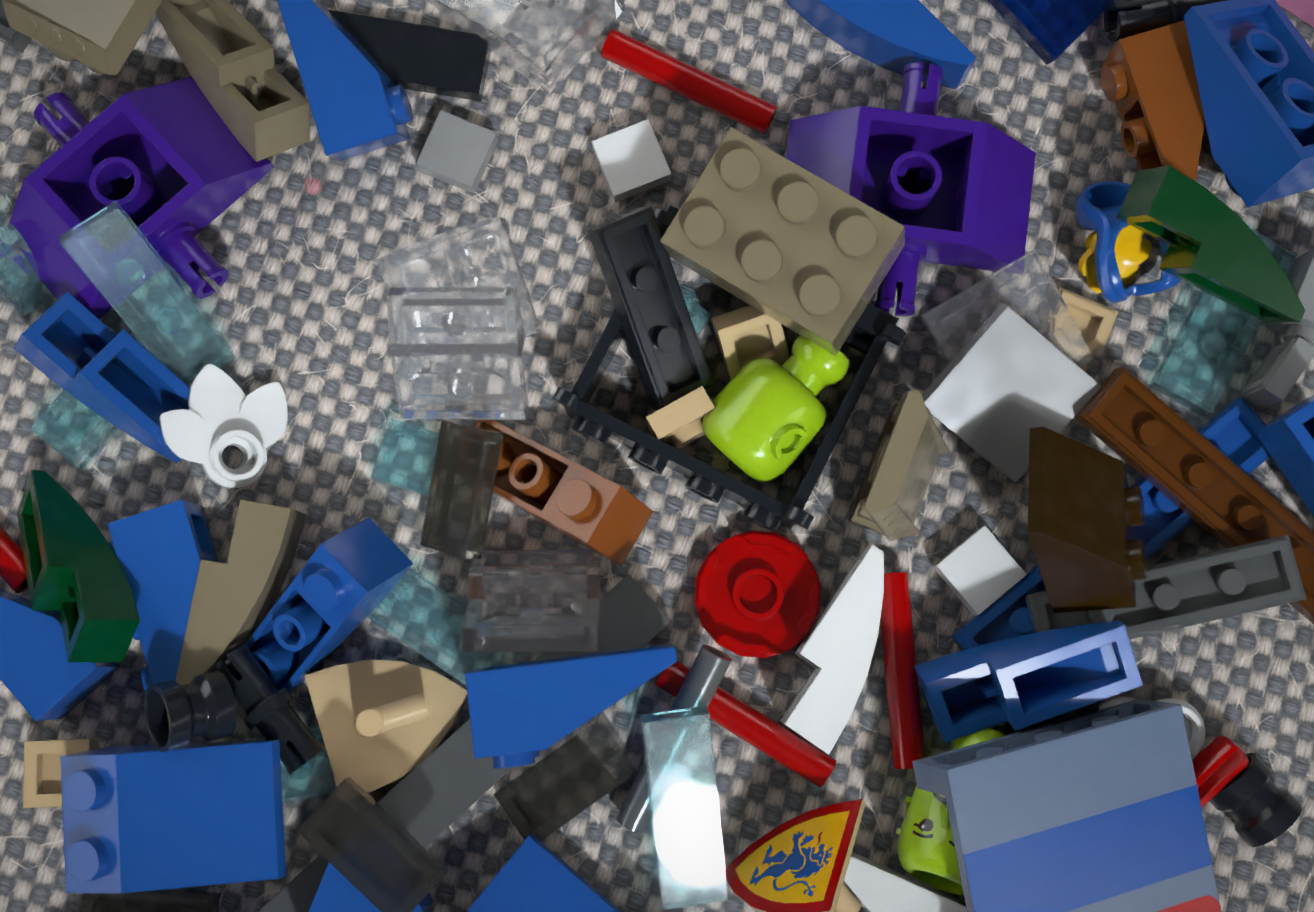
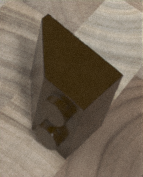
M1046 427L1030 428L1028 537L1053 612L1063 613L1136 607L1135 580L1147 579L1143 539H1134L1133 526L1145 525L1141 487L1128 486L1123 461Z

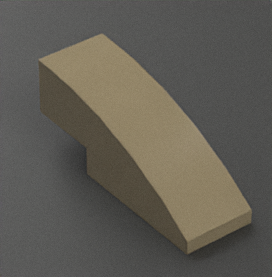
M227 0L162 1L155 13L178 55L209 103L238 142L256 162L310 142L309 102L275 68L274 47Z
M240 500L227 564L202 559L200 561L175 682L180 685L190 684L195 676L212 672L211 668L222 659L226 661L228 659L226 655L241 645L246 644L265 619L280 593L296 554L306 514L292 508Z

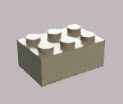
M731 127L660 242L674 260L836 356L904 248L905 226Z

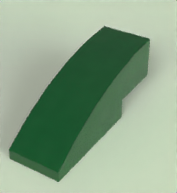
M1171 166L1137 172L1116 218L1170 245L1159 269L1264 322H1301L1305 309L1289 278L1266 245L1237 213L1204 186Z
M31 470L17 512L31 609L60 612L68 663L123 662L139 624L140 617L130 584L116 554L94 521L60 484L46 471Z

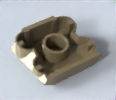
M163 0L1 1L10 28L30 37L58 59L66 62L76 59L98 74L117 75Z
M920 390L906 391L900 402L893 405L878 439L849 519L850 523L881 534L888 541L920 534L914 525L915 519L939 455L950 453L929 408L925 405Z

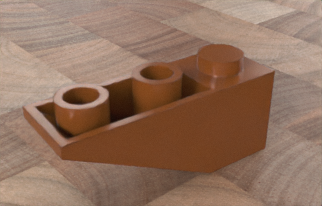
M1185 20L1119 39L1102 62L1101 84L1107 99L1111 102L1115 101L1123 123L1121 125V141L1126 154L1132 159L1135 158L1139 171L1171 166L1196 181L1205 118Z
M481 413L448 466L619 566L623 565L654 512L621 485Z

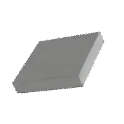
M1001 303L926 389L922 397L926 407L929 408L930 413L1016 483L1029 468L1030 428L1043 426L1060 434L1102 386L1009 306Z

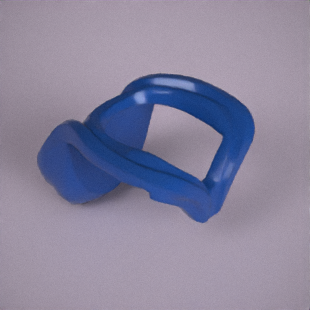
M1105 181L1085 188L1079 194L1075 203V220L1079 226L1086 230L1097 231L1095 266L1097 282L1102 292L1101 297L1109 302L1117 303L1127 300L1130 295H1147L1176 286L1181 279L1161 270L1159 280L1123 287L1114 249L1119 232L1129 224L1116 217L1131 184ZM1159 240L1162 262L1170 245Z

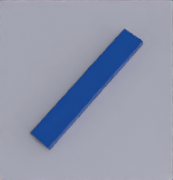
M1242 397L1233 400L1197 430L1198 433L1247 475L1271 456L1255 434V431L1266 424ZM1142 476L1130 487L1140 486L1142 491L1145 525L1133 526L1134 539H1143L1147 560L1194 520ZM1038 564L1026 572L1027 575L982 613L973 616L949 636L961 651L999 640L1034 633L1025 595L1046 590Z

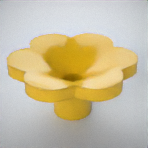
M1131 225L1126 226L1119 232L1114 249L1123 287L1135 279L1138 273V265L1149 257L1152 250L1151 242L1143 237L1144 232ZM1094 231L1086 239L1085 248L1087 251L1079 259L1078 270L1086 277V284L1092 291L1102 293L1096 275L1095 249L1097 231Z

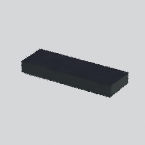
M329 10L392 78L394 86L401 84L404 89L475 101L482 100L492 49L490 36Z
M652 206L640 207L587 230L652 409L659 410L701 386L705 390L714 386L669 254L660 242L662 234Z

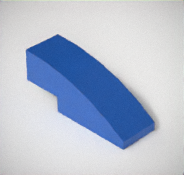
M919 0L787 1V4L815 29L846 50L884 69L903 75V68L906 65L918 62L924 63L921 82H923L924 76L928 75L929 64H935L943 69V79L940 86L957 89L965 82L977 59Z
M66 292L21 334L13 349L85 406L145 446L175 463L181 460L165 443L160 426V415L171 410H189L188 396L190 388L124 329L116 335L69 292Z
M1121 621L1078 625L1017 636L954 652L914 666L931 720L945 743L1008 721L1016 731L1143 686L1125 624Z

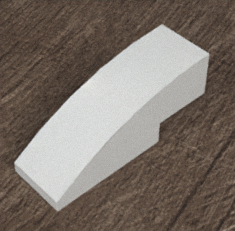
M874 545L863 550L812 626L810 633L804 638L794 653L815 669L780 722L828 755L853 713L868 676L878 638L884 594V552Z

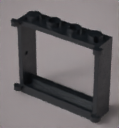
M671 205L667 212L660 208H653L662 237L679 209ZM867 305L844 344L864 353V356L789 505L589 405L595 390L625 335L616 309L573 390L569 392L558 387L552 400L564 406L568 417L575 420L571 429L582 434L583 437L603 446L611 438L631 448L628 458L638 465L657 474H662L665 467H668L688 477L684 486L693 493L714 503H719L723 495L745 506L741 515L750 522L772 532H776L779 525L791 529L795 524L808 530L814 517L805 512L803 508L887 341L900 347L906 332L896 326L899 318L875 306Z

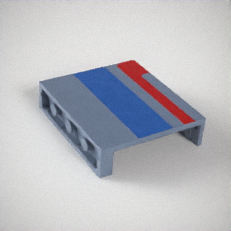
M1137 699L912 761L917 788L943 795L946 798L967 912H1222L1181 704Z

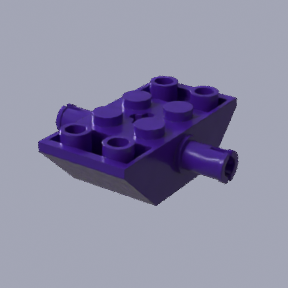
M922 62L911 63L903 68L904 80L900 111L856 106L793 119L790 122L785 157L905 226V246L877 290V299L874 302L875 307L889 313L890 308L894 307L895 292L897 291L894 316H911L915 314L914 302L919 262L1020 275L1023 272L1036 152L987 122L937 116L943 69L935 64H929L928 75L924 76L921 88L924 64ZM901 182L912 183V193L914 194L905 191L900 186Z
M189 77L122 94L91 122L77 109L69 96L63 92L54 93L46 97L48 102L62 116L60 120L54 114H51L40 102L34 111L33 117L61 147L24 178L3 240L55 298L59 300L66 292H69L100 320L165 262L189 286L192 293L198 299L206 298L216 292L201 276V270L222 287L228 279V270L217 262L195 236L270 172L274 166L267 158L256 162L209 103L194 79Z

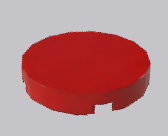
M750 530L725 539L707 554L696 576L694 604L701 626L717 645L738 656L768 658L789 651L810 633L820 612L822 586L813 563L797 543L775 532Z

